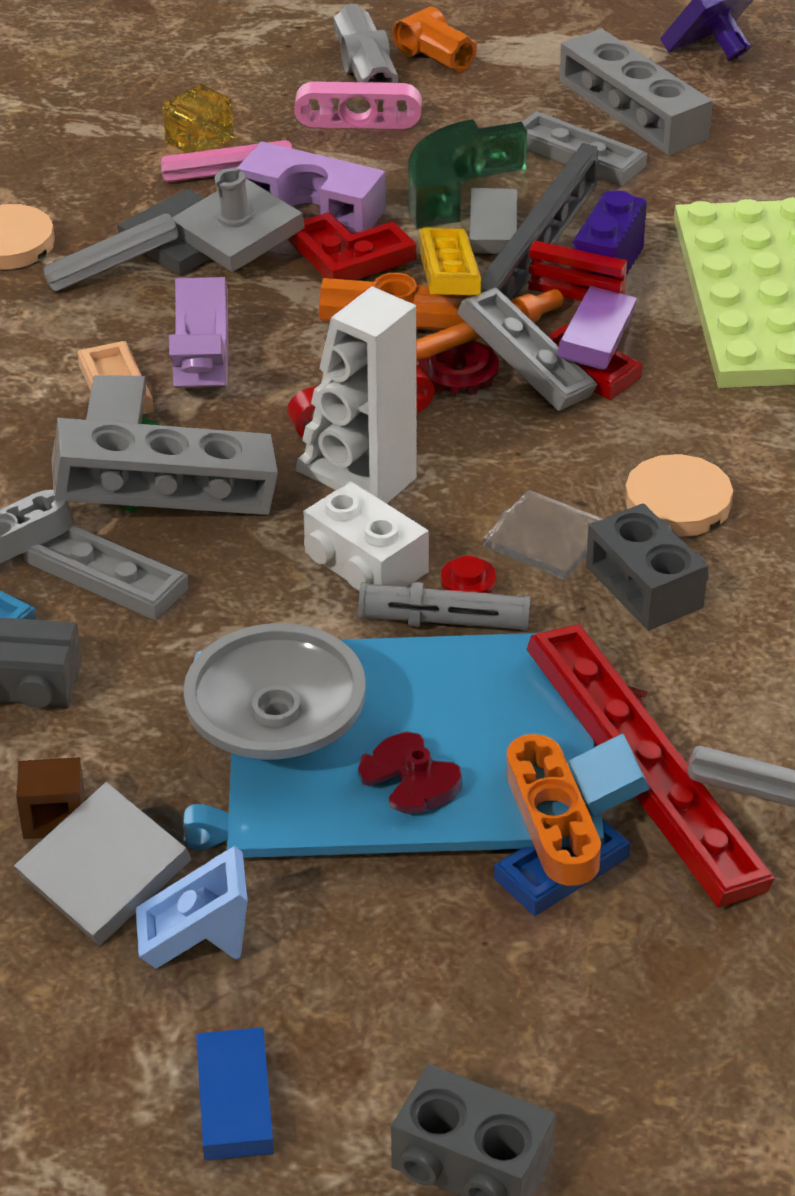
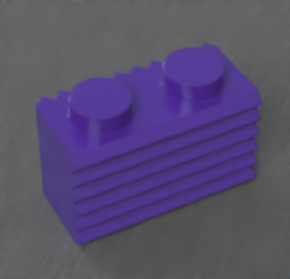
M606 191L602 194L572 241L573 249L627 260L626 275L629 274V270L632 269V265L635 264V260L638 259V255L641 254V250L644 248L647 201L644 198L632 196L625 191ZM590 271V272H589V273H592V274L601 275V276L610 277V278H614V277H615V276H611V275H607V274H602V273H598V272H593V271Z

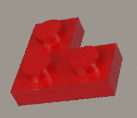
M330 212L305 219V228L288 238L289 242L324 278L357 280L381 271H389L399 265L417 260V244L393 221L351 234Z

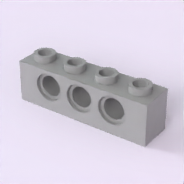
M601 28L561 43L559 81L665 154L671 155L709 139L713 100Z
M57 418L51 461L55 501L66 500L69 502L269 515L278 475L271 434Z

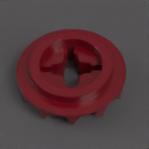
M474 340L418 361V365L433 383L435 392L440 393L449 390L453 392L454 396L463 391L476 395L479 387H492L493 379L499 373V360L496 353L487 345ZM458 363H462L463 370H454V368H457Z

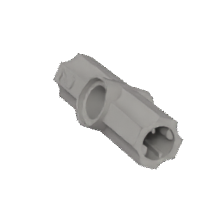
M358 4L344 5L340 13L333 16L334 31L340 42L342 63L346 74L354 73L357 82L398 83V74L390 59L389 42L385 30L377 31L369 13L361 10Z

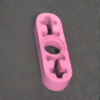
M308 82L302 85L296 93L294 113L299 122L313 128L407 129L414 126L421 117L422 97L414 86L406 83ZM360 97L367 100L371 107L364 113H354L347 108L346 103L352 98ZM334 98L339 99L338 111H333ZM310 99L318 100L319 110H311ZM378 99H383V112H377ZM397 101H406L407 111H398Z

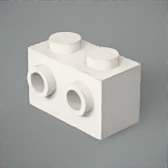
M352 481L303 511L305 553L316 563L325 565L347 580L357 590H360L361 582L373 585L408 587L412 582L417 581L429 572V530Z

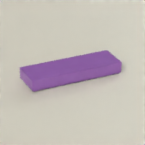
M590 286L560 341L557 356L561 359L602 370L607 369L634 313L637 298Z

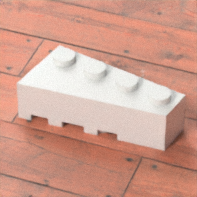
M372 286L331 317L319 367L323 372L321 384L313 392L311 404L315 406L312 421L305 426L302 441L307 445L305 453L297 460L295 471L334 490L352 481L387 504L417 478L416 305Z

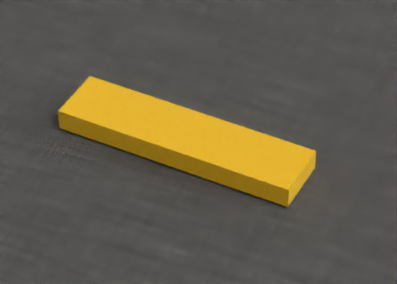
M455 228L419 229L418 246L430 294L480 295L481 276L466 231Z

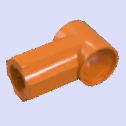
M430 6L396 21L393 25V40L396 47L405 56L411 57L422 53L458 74L469 69L473 58L477 56V42L470 39L468 35L449 26L444 15L436 7Z

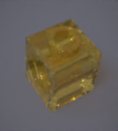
M199 84L162 104L165 143L184 153L212 150L234 138L232 99L203 84Z

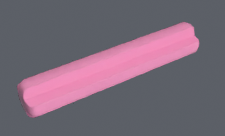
M287 140L268 142L271 144L292 148L290 141ZM258 144L164 156L161 158L163 179L165 182L171 183L215 177L223 169L237 168Z

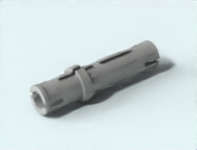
M361 582L358 618L408 621V626L420 627L421 622L471 627L518 629L527 632L530 596L425 589L421 582H412L411 587L373 585Z

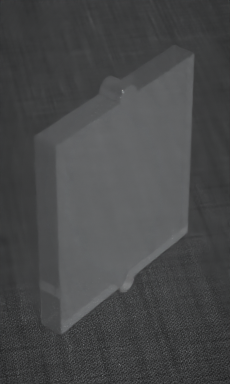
M527 490L509 510L501 511L500 520L483 537V547L566 580L582 560L586 558L588 525L603 518Z

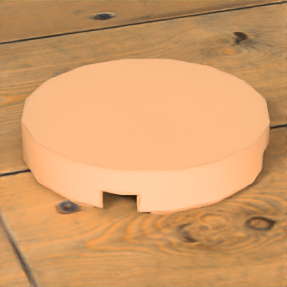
M22 204L0 205V270H14L30 266L39 261L38 254L44 251L48 254L53 249L55 240L54 227L46 213L38 208Z
M674 454L660 455L645 460L630 472L625 486L627 509L644 503L661 520L666 521L678 537L697 536L710 531L711 524L719 520L720 524H722L728 518L732 506L733 489L729 477L718 466L699 457Z

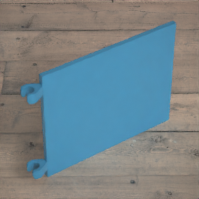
M538 633L341 639L357 655L365 673L366 698L361 714L356 722L334 742L299 757L262 760L231 753L229 813L204 804H194L187 807L184 812V826L187 828L186 843L191 849L204 850L227 841V850L235 846L243 852V858L498 850L534 847L507 781L506 761L507 749L512 741L523 735L540 734L552 738L559 744L598 832L601 846H603L602 813L596 816L592 814L568 760L594 748V740L526 650L531 635ZM199 651V652L195 655L194 660L196 659V657H197L202 651ZM406 731L418 733L424 738V747L430 751L433 761L453 762L460 766L462 788L454 799L443 806L432 810L426 809L424 813L404 814L390 808L389 796L402 782L400 777L395 776L371 786L363 785L358 775V766L362 755L367 753L373 756V750L383 740L392 735ZM531 762L536 772V780L544 778V768H538L535 762ZM546 801L536 807L541 813L550 816L561 815L569 810L565 804L558 801ZM569 836L562 838V847H570Z

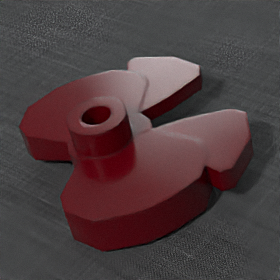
M406 731L386 738L373 750V756L367 753L362 755L358 766V775L363 785L371 786L395 776L400 777L402 782L389 796L390 808L404 814L424 813L426 809L432 810L443 806L454 799L462 788L460 766L453 762L433 761L430 751L424 747V738L418 733Z

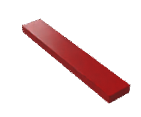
M580 624L531 635L526 650L597 746L622 733L624 734L650 787L649 790L635 797L717 908L768 893L775 877L701 782L693 781L689 777L686 761Z

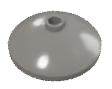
M290 623L261 624L243 628L223 636L210 644L196 657L184 681V703L187 716L193 727L203 738L216 747L253 759H289L321 749L337 740L351 728L361 714L365 703L366 679L364 669L357 655L337 637L305 625Z

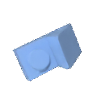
M235 846L231 847L136 907L139 958L157 969L204 939H207L234 959L238 960L241 958L248 903L243 852Z

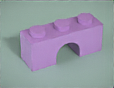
M263 141L237 167L240 169V172L243 171L245 173L246 179L290 206L302 203L320 205L321 214L330 212L351 234L372 228L386 211V171Z

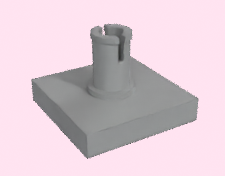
M226 168L219 171L214 177L218 191L172 217L177 226L180 239L231 272L236 271L305 228L302 212L246 179L245 173L243 171L240 172L238 168Z

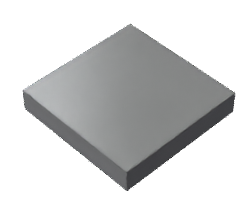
M105 782L19 860L14 867L24 881L100 947L136 913L137 906L152 898L192 858L186 847L109 783Z

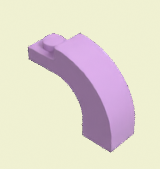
M225 277L175 278L176 330L175 334L169 335V356L173 365L174 388L226 387L228 378V289Z

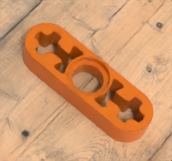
M528 734L516 738L507 749V781L546 875L559 884L568 886L585 884L591 881L599 871L601 841L559 744L545 735ZM531 762H535L538 768H544V778L536 780V772ZM546 801H558L565 804L569 810L561 815L550 816L541 813L536 807ZM569 836V844L576 857H571L567 850H561L562 838Z

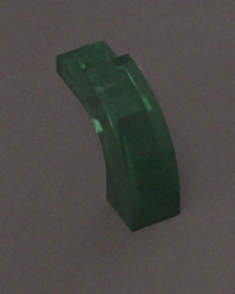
M474 119L442 127L423 138L414 147L408 159V211L415 228L460 222L462 183L478 177L526 170L527 129L524 124L516 122L478 128Z

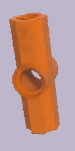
M387 273L376 278L374 282L323 278L320 287L319 319H321V322L330 323L332 316L373 286L415 304L416 329L441 331L465 322L457 314L462 300L471 297V295L430 294L428 286L417 285L413 277L403 273Z

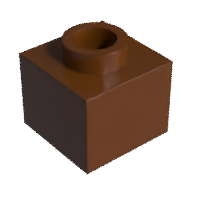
M80 757L18 761L16 798L23 839L45 838L86 800Z

